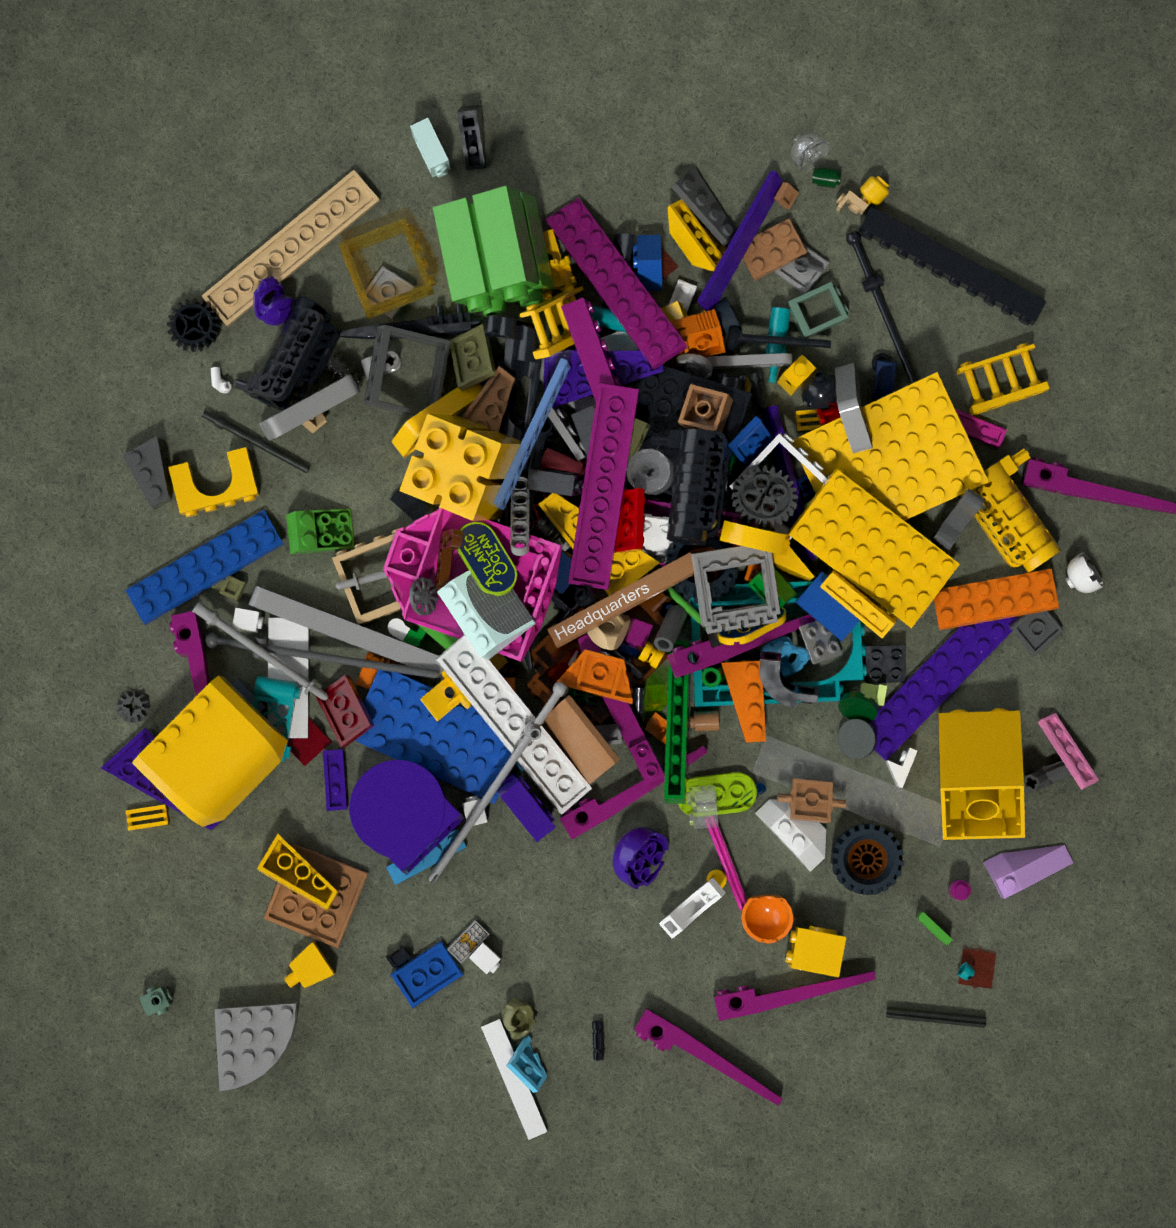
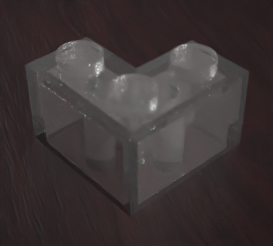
M714 785L690 787V792H687V804L691 805L693 813H689L690 826L694 825L695 830L719 828L716 787Z

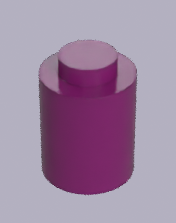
M954 880L948 886V894L955 900H965L971 894V887L964 880Z

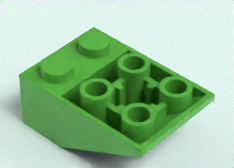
M351 509L294 511L286 515L290 554L354 548Z

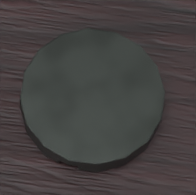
M851 719L845 722L839 729L837 736L838 745L846 756L853 759L864 758L875 750L877 736L874 726L868 721Z

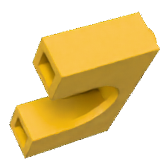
M246 447L227 452L232 472V481L228 489L217 496H206L198 491L191 465L188 462L168 467L181 515L193 517L198 515V511L212 512L217 510V506L231 507L237 505V501L251 502L256 500V496H260L249 451Z

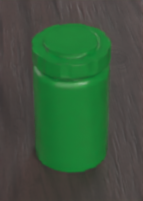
M715 664L706 668L701 675V680L707 687H715L726 679L721 664Z

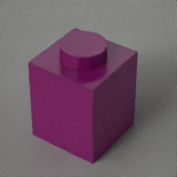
M629 616L630 625L624 638L626 645L635 649L638 646L644 648L653 625Z

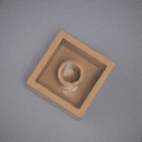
M690 384L678 423L684 429L713 430L723 433L733 399L729 394Z

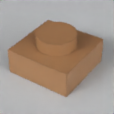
M783 182L774 199L783 208L790 210L799 193L789 183Z

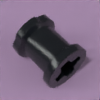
M400 945V949L393 954L386 955L387 960L395 971L405 961L412 960L411 955L403 945Z

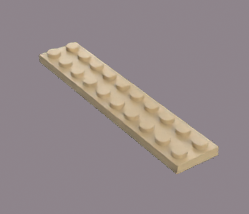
M353 170L205 292L202 298L211 304L212 309H216V314L229 327L254 306L253 294L262 279L273 276L279 283H282L380 202L379 198L356 171Z

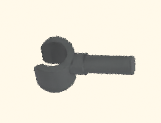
M806 257L796 259L802 263V265L795 266V269L798 271L807 268L819 272L824 271L823 267L813 265Z

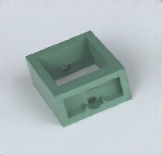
M832 282L788 301L787 307L791 310L790 313L802 338H811L847 321V315H849L848 308L845 303H841L839 289L837 286L833 287ZM828 291L840 316L810 329L798 304Z

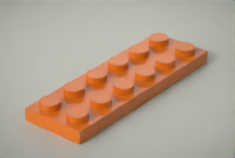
M1052 569L943 588L934 598L939 630L1059 609Z

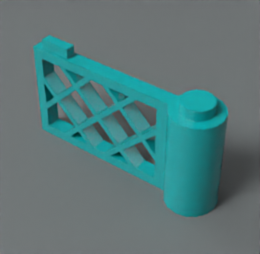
M258 676L255 682L253 706L258 710L259 701L267 702L271 709L264 713L263 716L265 717L273 711L279 719L273 726L275 727L281 723L285 728L283 736L289 741L296 699H299L301 696V687H298L297 682ZM281 704L289 706L288 714L283 718L276 711V708ZM288 743L286 744L281 762H285L286 758H290L291 746H288Z

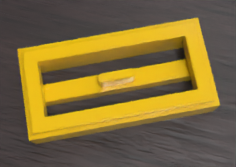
M815 409L795 412L797 432L811 431L820 427V425L801 426V423L819 422L818 417L800 418L801 415L817 414Z
M166 805L125 811L128 831L169 825ZM163 810V813L131 818V814ZM164 817V821L132 825V822Z

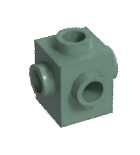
M157 985L147 989V994L139 998L147 1016L157 1013L159 1016L169 1011L168 1006L172 1005L171 1000H173L169 989L165 990L164 986L158 988ZM156 997L159 999V1004L155 1001Z

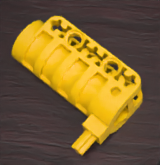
M1023 448L1012 457L1007 455L985 470L989 482L973 490L985 498L983 505L986 507V511H982L980 508L979 514L976 513L974 518L1005 562L1012 568L1023 565L1029 573L1060 552L1061 548L1010 477L1019 470L1018 466L1031 458L1029 453ZM1003 537L1009 540V545L1004 543Z

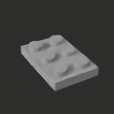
M552 407L548 417L577 460L584 462L587 456L578 438L579 435L574 425L571 426L567 422L569 417L563 409L560 410L559 408Z

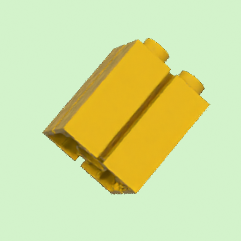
M427 414L415 449L423 452L424 456L411 457L399 491L430 504H440V508L472 521L501 519L504 510L497 508L494 500L522 441L497 431H489L490 428L457 415Z

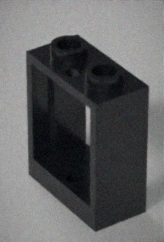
M547 468L529 469L527 489L579 496L582 495L585 474Z

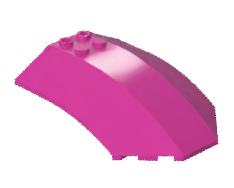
M442 508L415 520L414 523L405 528L402 527L397 530L383 570L391 583V589L396 601L400 604L404 620L458 639L464 635V632L439 594L437 593L439 600L435 607L436 610L430 615L421 616L411 606L409 598L410 587L414 580L422 577L431 579L435 586L439 542L442 531L450 529L460 530L468 523L481 522L488 525L495 532L517 570V580L513 589L536 622L535 625L498 652L522 662L542 627L554 593L562 546L530 535L529 552L523 556H516L511 551L510 527L490 520L472 521ZM522 543L515 545V547L522 548L525 546V544ZM457 549L452 550L449 582L469 571Z

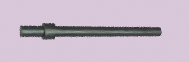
M207 410L203 412L202 417L214 423L215 427L221 430L225 429L304 473H308L310 466L232 425L227 422L226 418L218 417Z

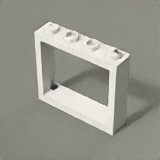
M779 433L743 471L746 475L748 469L753 471L780 442L823 484L830 477V475L827 477L822 472L824 468L818 462L814 461L812 463L807 458L809 454L803 448L797 449L792 444L794 440L786 433L784 435ZM736 480L729 486L731 489L736 485ZM747 498V499H746V500H748L749 502H754V501H755V500L752 499V498ZM760 502L759 506L755 509L756 511H758L759 508L761 507V504H762L761 502ZM776 522L774 523V529L778 533L787 534L790 530L783 523L781 526Z

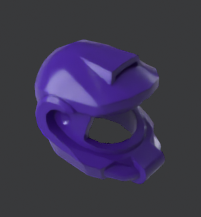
M273 276L262 279L253 294L256 317L270 326H278L286 322L291 313L293 298L285 296L283 285ZM275 290L273 297L268 302L263 303L265 295Z

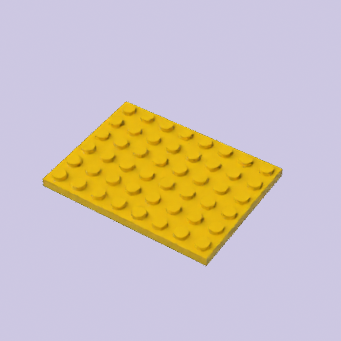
M938 371L861 407L872 440V449L853 454L841 417L794 438L792 443L797 449L803 448L809 454L807 458L812 463L814 461L818 462L824 468L822 472L827 477L835 469H838L904 521L964 494L968 488L972 490L989 482ZM802 464L817 494L824 484Z

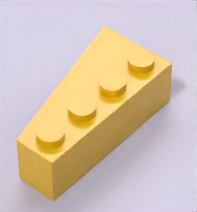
M277 834L257 870L329 911L338 895V891Z

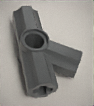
M1062 760L1031 770L1028 774L1024 775V794L1048 787L1053 782L1071 776V773Z

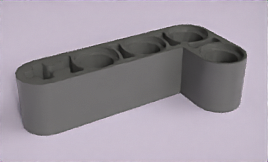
M968 488L948 513L931 541L948 552L963 529L979 511L985 498Z

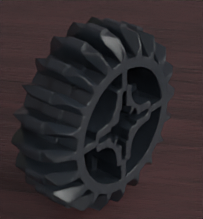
M193 298L192 304L186 299L185 306L179 302L178 306L180 309H172L175 316L168 315V318L173 320V322H167V326L172 327L167 331L169 335H173L171 340L173 342L177 341V347L183 345L184 351H187L190 346L191 352H195L196 346H198L201 352L203 351L202 345L204 344L207 348H210L208 341L210 340L215 343L216 340L212 336L220 335L215 330L221 328V325L216 323L220 320V317L214 316L217 312L216 309L211 310L210 303L205 306L204 300H201L198 304L196 298ZM193 310L201 311L193 317H189L185 314ZM206 315H208L210 322L208 331L202 327ZM180 319L186 324L182 336L178 329ZM188 321L196 323L199 329L195 327L191 328L190 323ZM194 334L203 336L198 340H187L188 337L191 338Z

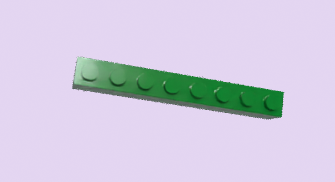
M676 640L673 649L684 646V649L691 647L690 641ZM691 653L688 654V659H689L690 661H691ZM670 663L668 667L664 800L666 804H686L690 674L675 679Z

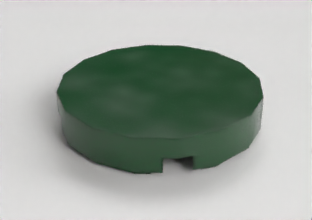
M861 692L845 693L840 698L838 704L841 714L849 720L863 719L871 722L876 718L879 710L877 702L872 697L868 699Z

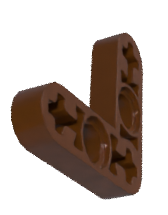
M450 529L441 533L435 579L436 590H440L449 583L452 550L460 549L463 539L462 530Z

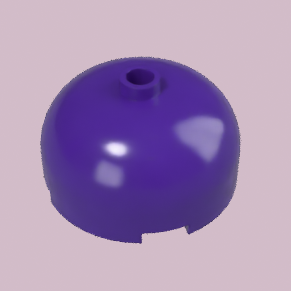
M638 827L627 832L619 840L613 853L612 864L616 876L634 889H638L642 885L648 886L651 884L665 863L661 860L665 850H669L667 838L647 827ZM646 861L653 866L659 864L655 872L651 873L650 867L644 865V862Z

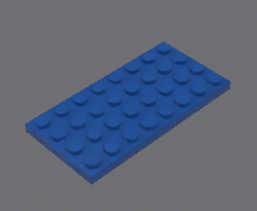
M378 670L364 701V705L375 726L355 741L396 760L416 763L429 771L434 777L483 798L512 754L472 705L466 709L459 703L439 721H436L420 700L433 687L402 673ZM445 693V695H446L447 698H452V697H453V696H451V695ZM497 792L490 800V802L494 804L496 803L499 797Z

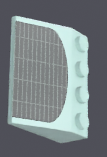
M470 571L456 577L437 591L480 658L490 659L536 624L514 589L502 596L487 594L479 588Z

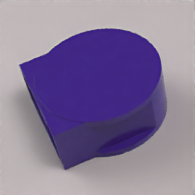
M405 760L385 761L370 768L356 783L349 804L350 820L358 837L372 850L388 857L405 875H408L464 820V817L448 802L442 786L434 776L422 766Z

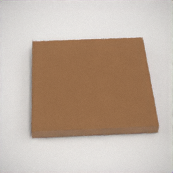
M570 695L561 701L542 723V727L589 785L620 760Z
M293 843L292 848L338 891V895L329 911L282 884L277 883L263 919L339 948L369 873Z

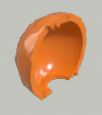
M770 894L756 895L748 899L741 915L743 928L748 935L758 942L767 944L778 942L784 938L792 928L794 919L791 906L782 896Z

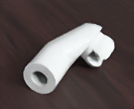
M210 368L212 386L221 393H228L232 389V385L229 381L227 382L221 378V368Z

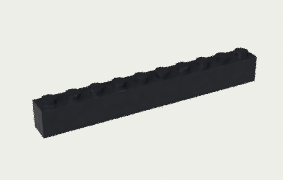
M871 207L859 229L863 238L879 242L878 245L883 249L896 251V255L906 260L909 258L914 261L913 264L915 266L931 270V274L937 278H946L949 280L948 283L950 285L966 289V293L970 296L983 298L985 304L991 307L996 305L1001 308L1002 313L1018 317V321L1024 325H1034L1047 302Z

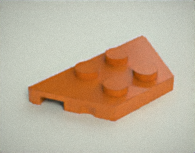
M585 649L557 680V682L562 681L572 689L629 704L633 702L625 661L620 658Z

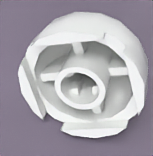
M1084 552L1075 556L1069 562L1066 581L1071 589L1075 587L1079 592L1092 593L1102 588L1103 582L1095 566L1087 563L1089 557Z

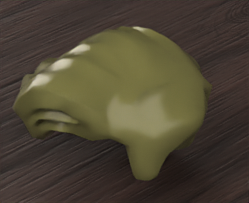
M513 998L504 1008L503 1023L511 1033V1038L518 1040L528 1035L532 1026L537 1022L534 1019L532 1007L520 999Z

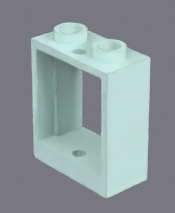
M429 118L411 125L412 136L432 177L437 176L440 178L445 176L448 170H450L449 160Z

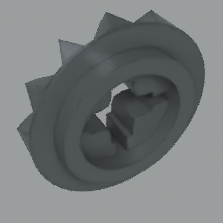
M138 691L126 692L117 703L118 714L126 722H140L149 712L148 699ZM134 699L135 705H138L141 709H134L131 716V709L125 707V705L132 704Z

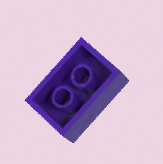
M512 774L503 781L497 793L534 840L538 842L556 828L552 823L555 819L545 806L542 809L540 808L543 804L533 791L528 793L530 788L522 777L516 778Z

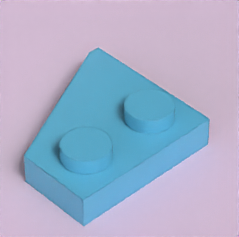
M526 1036L506 1066L535 1093L539 1091L547 1078L544 1067L541 1066L538 1053L533 1052L530 1045L531 1037Z

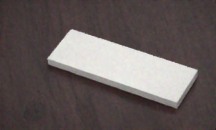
M269 618L268 645L309 651V628L283 618ZM270 653L309 680V659ZM268 662L269 678L296 682ZM298 683V687H301V696L295 701L289 738H308L309 693L307 695L304 694L306 688ZM281 704L276 708L281 718L288 714L289 706ZM273 711L268 714V721L272 725L279 721ZM281 723L275 726L282 735L285 734V728Z

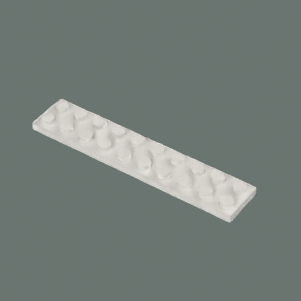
M464 634L435 660L512 754L525 736V724L530 721L534 722L536 718L490 660L480 658ZM541 725L540 738L531 740L517 761L556 810L563 814L592 788Z

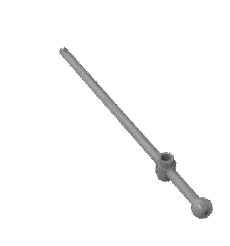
M558 681L554 684V693L535 721L525 724V736L429 876V882L435 883L530 741L540 738V726L559 698L568 694L569 687L565 683Z

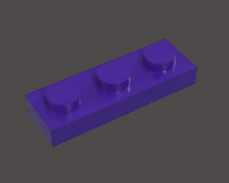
M344 750L323 751L326 809L327 811L347 810Z

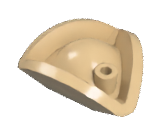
M620 614L587 633L591 640L599 647L615 650L621 645L627 634L630 617Z

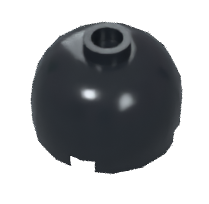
M825 371L812 373L802 383L801 396L803 403L805 401L808 407L815 409L830 407L829 404L834 401L836 404L835 376Z

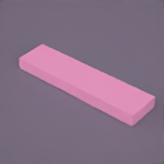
M1053 713L1041 719L1038 724L1080 789L1082 790L1095 784L1099 780L1058 715Z

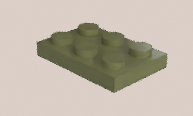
M483 324L449 340L451 341L450 349L457 384L461 391L496 375L489 337L485 335L486 327Z

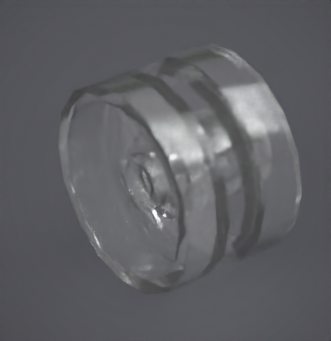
M643 449L635 453L629 460L627 477L635 489H645L644 493L648 495H659L672 485L675 477L674 466L671 460L660 451ZM650 469H654V472H651L652 476L648 474Z

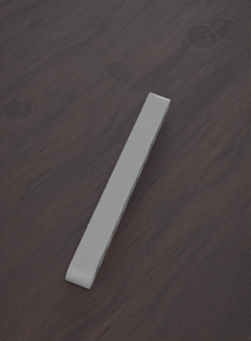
M255 586L248 604L252 607L364 650L374 652L377 655L384 656L406 666L436 670L440 674L438 678L443 679L441 673L444 670L435 660L438 657L436 654Z

